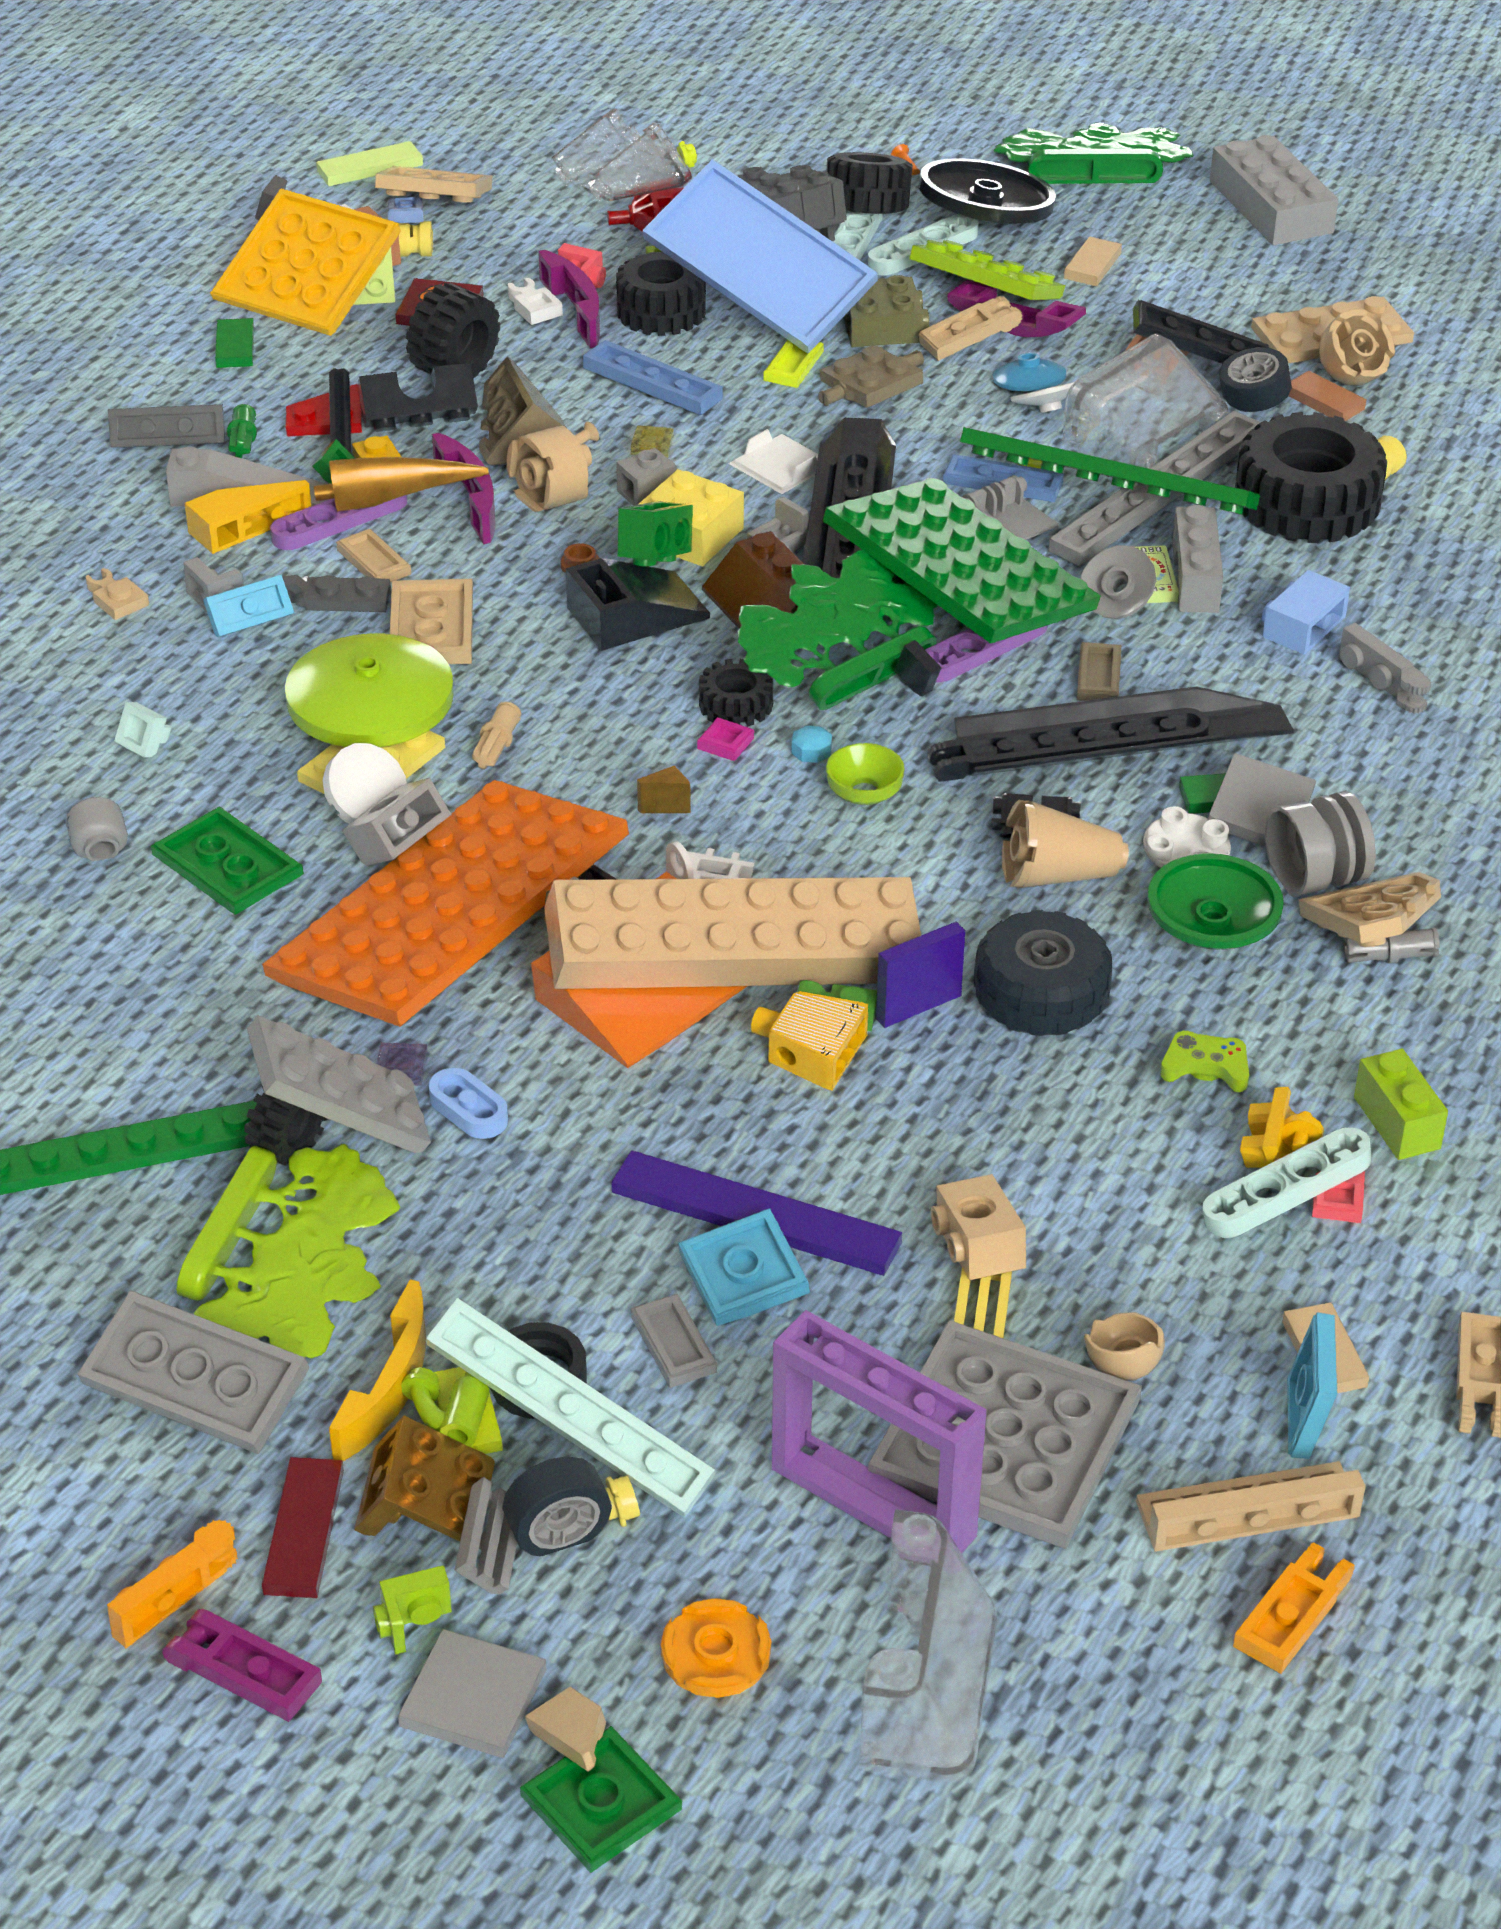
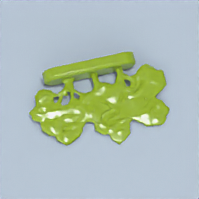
M341 1144L330 1151H319L309 1147L294 1151L289 1158V1170L294 1175L295 1180L275 1190L269 1188L277 1166L275 1154L270 1150L252 1146L188 1252L179 1272L176 1288L177 1294L188 1299L201 1301L207 1296L218 1276L224 1278L228 1290L222 1297L201 1304L195 1310L194 1315L256 1339L262 1336L269 1337L271 1345L312 1359L321 1356L327 1351L332 1332L335 1328L329 1319V1314L324 1304L331 1300L356 1303L371 1296L382 1287L377 1277L365 1270L364 1267L367 1259L362 1249L358 1246L345 1244L343 1238L345 1232L356 1228L378 1225L400 1209V1205L394 1193L385 1187V1178L380 1173L378 1167L360 1162L359 1152L350 1149L347 1144ZM303 1176L314 1178L313 1182L306 1184L299 1181ZM294 1190H316V1195L312 1199L300 1202L286 1199V1195L295 1196L297 1192ZM261 1202L277 1204L282 1211L283 1222L274 1233L262 1234L246 1228ZM286 1206H297V1214L292 1215L286 1210ZM240 1238L252 1241L254 1246L252 1249L253 1263L249 1267L228 1268L224 1266ZM242 1281L252 1285V1291L245 1292L240 1290L238 1282Z

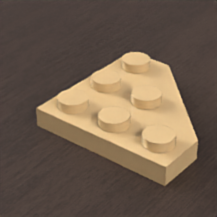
M1415 872L1298 899L1300 916L1318 924L1319 928L1329 929L1338 933L1339 937L1349 938L1358 942L1359 946L1374 947L1386 943L1387 937L1403 934L1441 898L1440 880L1420 872Z

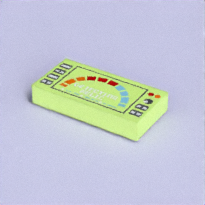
M1135 547L1145 552L1155 567V588L1147 603L1178 602L1179 590L1167 547Z

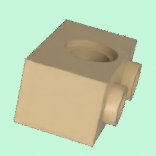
M993 1174L936 1186L937 1206L931 1207V1220L934 1231L938 1236H944L952 1262L960 1263L969 1280L1026 1268V1227Z

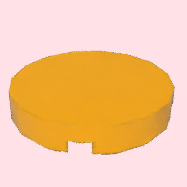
M712 1598L687 1605L682 1608V1614L677 1616L673 1622L672 1618L664 1627L660 1645L661 1657L665 1671L678 1686L695 1695L720 1698L740 1694L760 1680L769 1666L772 1641L767 1624L759 1615L757 1619L753 1614L747 1612V1606L733 1600Z

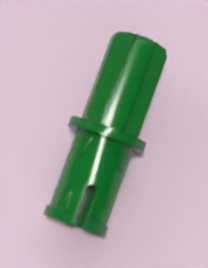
M240 404L233 409L232 421L227 427V436L229 438L228 450L234 452L235 457L242 458L243 454H250L252 442L257 436V428L254 423L256 411L248 404Z

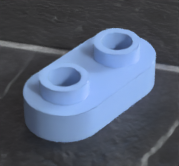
M447 1068L438 1071L431 1077L429 1081L431 1105L466 1134L474 1138L486 1139L495 1137L506 1129L508 1125L506 1101L469 1071L461 1068ZM458 1095V1097H454V1098H451V1097H448V1096Z

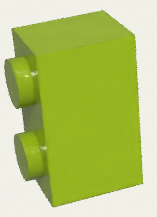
M1401 1048L1360 1059L1354 1098L1398 1160L1441 1149L1448 1109L1404 1049Z

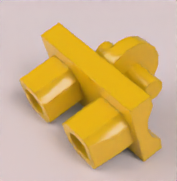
M1276 1087L1272 1102L1250 1104L1248 1125L1252 1136H1243L1240 1145V1152L1245 1167L1262 1168L1324 1136V1127L1310 1112L1302 1111L1296 1114L1289 1107L1291 1096L1289 1087Z

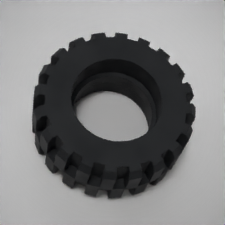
M1295 412L1286 417L1282 414L1274 416L1269 422L1264 420L1247 433L1239 448L1235 488L1260 495L1257 510L1244 508L1242 514L1244 517L1248 516V520L1255 527L1263 526L1266 533L1273 536L1281 534L1285 536L1286 540L1297 542L1298 538L1307 539L1308 543H1319L1321 539L1335 542L1340 541L1344 535L1348 538L1353 537L1361 532V529L1365 530L1370 526L1381 510L1387 470L1386 453L1380 442L1370 431L1364 432L1361 425L1355 422L1350 424L1345 422L1344 418L1335 415L1332 418L1324 416V413L1313 412V415H1303V412Z

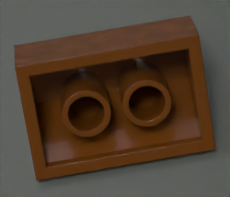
M772 531L759 533L734 544L702 585V591L740 629L739 614L740 607L743 605H768L792 614L797 611L798 606L789 598L790 587L796 584L791 575L792 564L802 565L804 563Z

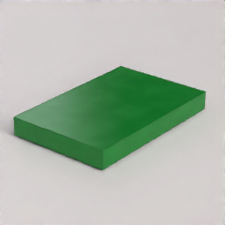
M220 806L151 845L153 856L234 915L304 874L302 864Z

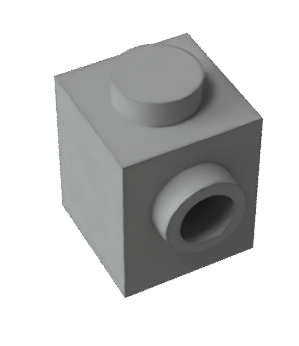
M656 448L641 451L637 455L617 462V492L633 506L638 505L677 470V467L672 460L668 459Z

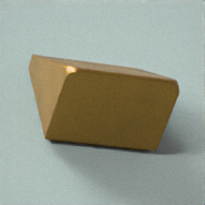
M675 765L637 779L638 811L641 814L691 813L690 782Z

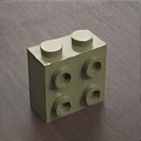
M902 275L878 279L843 317L851 347L920 343L918 333L929 327V314L927 309H923L922 291L916 290L912 277Z

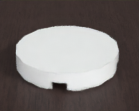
M354 743L341 749L326 765L322 780L324 794L329 805L333 804L335 809L340 812L338 816L348 824L352 823L399 786L407 784L406 776L398 761L386 750L367 743Z

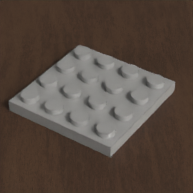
M949 1320L920 1373L987 1409L978 1518L1066 1549L1140 1401L1142 1386ZM957 1417L952 1424L958 1426L961 1422H965V1420ZM891 1423L868 1464V1471L886 1477L920 1497L937 1502L940 1450Z

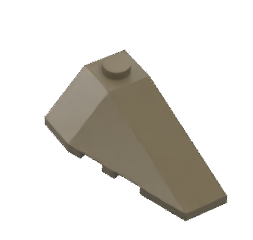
M507 356L484 383L482 408L487 410L488 413L487 418L481 421L480 429L489 430V438L484 437L479 441V450L488 464H506L510 443L525 434L556 426H565L562 418L510 357Z

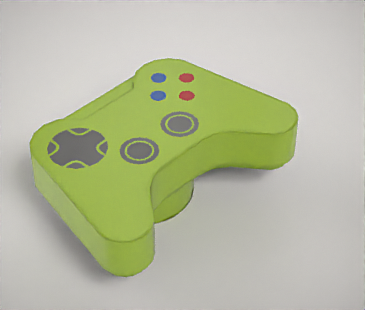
M1179 1031L1174 1035L1162 1060L1160 1076L1167 1082H1173L1186 1074H1191L1203 1081H1213L1220 1078L1234 1092H1243L1247 1089L1249 1081L1246 1044L1235 1037L1223 1038L1196 1034L1191 1031Z

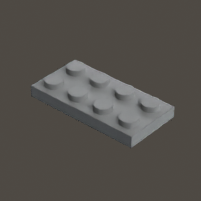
M257 1015L247 1027L265 1094L413 1153L423 1152L431 1143L424 1122V1115L421 1112L414 1091V1084L411 1078L402 1071L396 1069L389 1070L372 1063L361 1054L353 1055L336 1048L325 1039H315L302 1034L284 1022L276 1023Z
M130 1290L77 1375L84 1385L259 1454L310 1367L305 1357Z

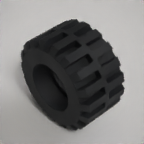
M844 152L827 158L826 172H828L829 176L843 180L846 211L891 214L909 208L913 165L908 161L891 155L866 152Z
M650 252L648 254H640L635 256V258L626 260L623 265L619 266L618 273H616L618 319H621V323L624 326L630 325V329L635 332L641 329L643 334L646 335L658 332V336H666L665 332H672L673 335L681 334V329L686 331L692 330L693 324L698 326L702 322V318H705L706 282L665 253Z
M445 283L444 285L439 284L435 286L432 292L428 291L424 295L422 302L417 304L415 307L416 311L410 318V327L406 333V339L408 340L406 350L410 354L409 360L417 369L430 375L433 368L437 366L471 362L474 379L480 371L483 372L488 361L492 359L495 353L496 345H498V333L500 331V322H498L499 312L495 309V304L492 301L456 284Z

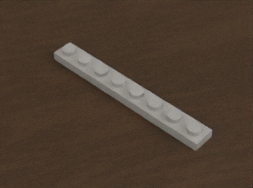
M1234 410L1150 469L1203 480L1239 454L1243 438L1261 422ZM1135 483L1134 490L1121 488L1049 539V552L1081 566L1182 495V493L1171 491L1170 497L1165 498L1147 493V485Z

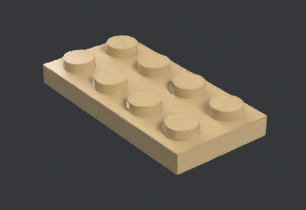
M1371 296L1365 300L1353 302H1336L1333 305L1316 308L1304 307L1298 311L1286 313H1270L1267 316L1252 318L1251 325L1252 330L1260 340L1268 344L1269 348L1280 351L1288 359V363L1320 358L1319 345L1322 333L1333 319L1350 309H1364L1368 311L1365 315L1371 317L1377 324L1383 321L1393 337L1394 346L1412 343L1414 338L1413 330L1384 296Z

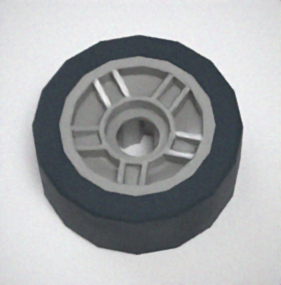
M1256 347L1242 350L1231 355L1223 362L1219 369L1223 399L1228 405L1239 411L1257 412L1270 409L1284 401L1292 389L1288 359L1280 351L1272 348Z
M564 1456L543 1461L530 1467L517 1477L505 1493L502 1509L519 1547L530 1555L545 1556L588 1542L596 1537L609 1521L612 1504L595 1466L583 1458Z

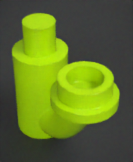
M418 1367L412 1369L402 1381V1393L413 1401L423 1423L471 1447L477 1437L490 1392L489 1387L466 1372L464 1377H460L454 1382L446 1411H442L434 1402L440 1393L437 1374L427 1368Z

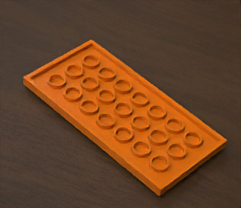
M493 780L467 802L457 807L443 822L398 855L379 872L373 874L350 895L344 897L335 907L311 923L296 938L282 946L277 953L262 964L265 976L282 985L401 1027L546 904L554 880H570L574 876L578 878L629 835L627 820L602 811L573 804L569 801L543 795L536 791Z

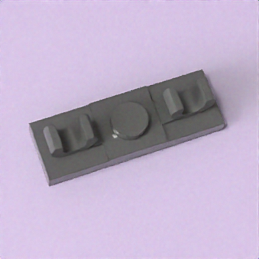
M223 404L108 409L111 447L225 443Z

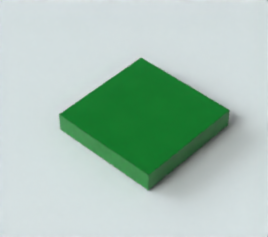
M612 1726L604 1730L601 1739L597 1740L594 1751L596 1763L590 1771H586L565 1756L520 1787L521 1797L590 1873L682 1810V1800Z

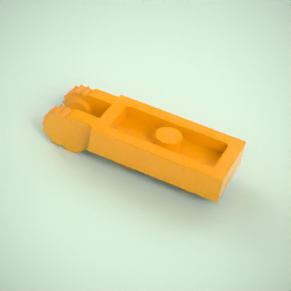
M212 1520L211 1523H207L206 1527L202 1526L195 1531L194 1542L175 1555L166 1557L155 1570L133 1586H128L121 1590L114 1600L107 1604L112 1637L123 1647L128 1648L226 1573L227 1568H232V1564H236V1559H238L236 1548L233 1546V1540H235L234 1526H231V1523H227L226 1520Z
M1314 1542L1311 1543L1295 1564L1290 1562L1239 1627L1234 1636L1233 1647L1282 1674L1336 1603L1337 1596L1350 1581L1355 1565L1343 1558L1335 1565L1327 1578L1323 1580L1313 1573L1321 1566L1325 1549Z

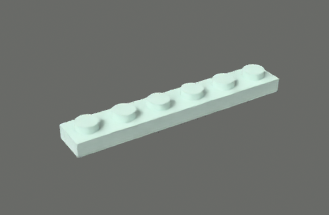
M456 1298L426 1338L429 1347L619 1475H627L631 1483L683 1517L689 1513L715 1476V1469L459 1298Z

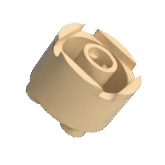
M556 426L525 434L510 443L507 451L509 478L516 477L519 489L514 490L515 495L532 511L548 510L587 498L588 467L592 463V455L589 447L586 444H580L575 435L565 426Z

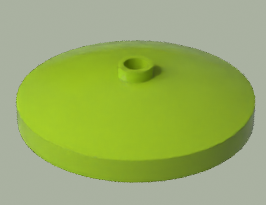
M384 633L351 635L329 641L312 649L293 665L285 683L286 705L291 719L302 731L325 743L348 747L354 743H367L377 747L391 746L409 741L426 733L446 716L451 708L454 697L453 675L445 658L438 651L418 640Z

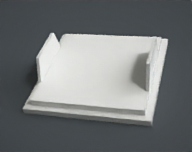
M766 429L750 438L745 454L728 464L783 494L815 476L818 454L783 434L772 439L769 430Z

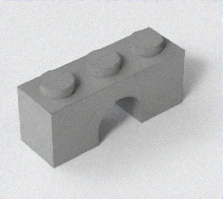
M1201 505L1176 507L1172 547L1174 565H1178L1179 612L1219 613L1223 569L1215 507H1204Z

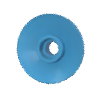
M1037 353L1020 354L1018 360L1002 365L993 372V382L997 386L1013 391L1042 390L1059 385L1066 379V369L1062 365L1040 359V355Z

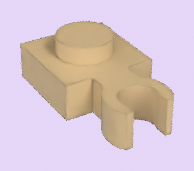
M106 568L101 569L102 580H94L89 575H86L87 588L93 593L94 603L114 620L149 606L148 595L127 577L115 581L112 572Z

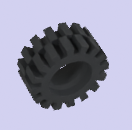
M725 659V665L723 666L719 662H715L712 664V669L706 667L703 670V675L699 677L700 711L703 716L707 715V720L712 723L717 717L739 725L740 722H745L747 727L754 725V719L762 722L765 720V714L770 715L772 712L773 678L766 673H751L744 659H739V664H733L732 659ZM732 692H741V694H732Z
M265 1093L262 1096L256 1094L253 1101L257 1104L254 1109L248 1110L246 1116L251 1119V1122L246 1123L244 1127V1132L248 1133L245 1141L250 1145L249 1148L257 1146L272 1151L275 1154L277 1163L287 1166L289 1158L294 1151L306 1147L312 1148L316 1144L314 1140L316 1134L321 1136L324 1130L320 1126L321 1122L326 1121L328 1118Z

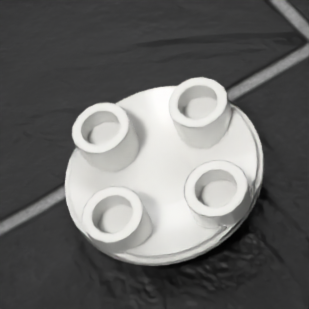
M1176 806L1164 809L1161 818L1149 825L1143 838V846L1147 856L1160 868L1184 856L1203 853L1230 855L1231 850L1228 837L1229 828L1225 822L1218 819L1208 820L1206 817L1187 813L1184 809Z

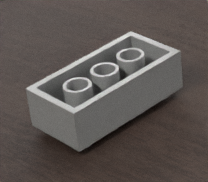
M1262 135L1253 140L1243 142L1231 141L1227 145L1213 147L1210 182L1272 245L1334 233L1338 198L1276 137Z

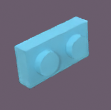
M282 575L203 599L216 637L294 614Z

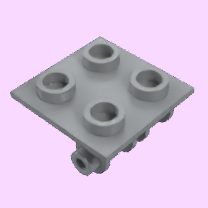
M1012 475L1000 481V484L994 482L989 486L982 487L980 490L962 496V498L972 501L975 507L987 516L999 520L1008 531L1025 540L1054 529L1059 524L1023 498L1024 491L1027 490V482L1022 476Z

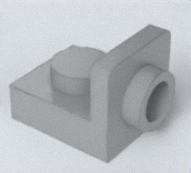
M198 557L183 562L186 592L206 612L203 599L244 586L243 574L238 569L218 575L214 569L207 567Z

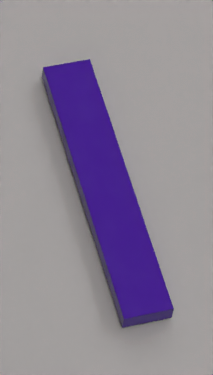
M633 1150L630 1151L611 1182L612 1193L719 1226L730 1224L770 1208L790 1248L885 1276L902 1244L901 1231Z

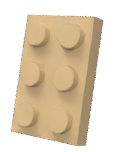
M392 166L376 174L375 188L386 189V194L393 196H405L407 192L413 191L419 192V197L424 199H439L440 195H452V201L473 202V198H481L482 194L492 189V175Z
M472 579L392 581L390 634L405 636L429 645L438 651L448 664H472Z

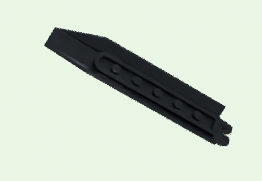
M844 417L820 442L803 563L805 565L817 566L834 578H840L843 568L842 560L862 549L823 522L826 507L891 490L896 444L882 419Z
M1196 686L954 718L957 740L934 743L928 749L927 756L929 762L935 767L933 770L936 779L939 782L964 779L967 775L976 776L1293 734L1294 729L1281 705Z

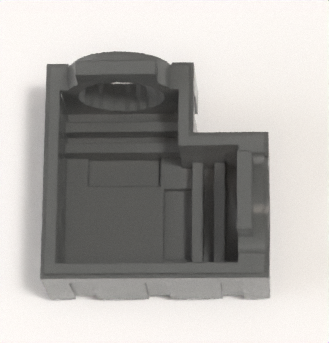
M798 165L790 168V173L782 175L766 173L762 167L746 168L743 170L742 175H738L739 178L813 229H820V233L831 241H835L834 231L838 228L839 223L847 220L843 180L829 176L828 172L813 170L809 165Z

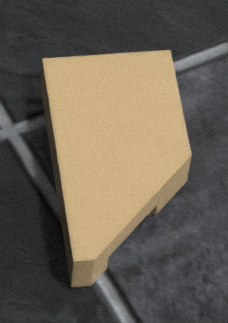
M568 1687L525 1716L528 1727L535 1736L586 1771L593 1769L596 1763L594 1751L597 1740H600L603 1736L606 1725L601 1706L572 1687Z

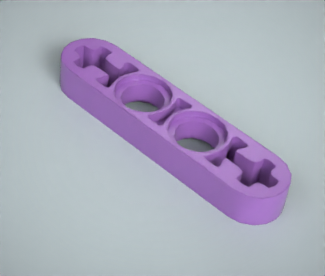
M407 495L375 507L338 512L335 499L324 501L275 520L270 528L272 543L275 547L282 550L301 548L398 511L406 506ZM328 520V522L318 523L317 521Z
M1048 625L992 644L969 628L927 648L925 651L941 666L936 683L949 681L1043 635L1047 631ZM962 649H974V650H976L977 652L968 653V652H963V651H960V650H962Z

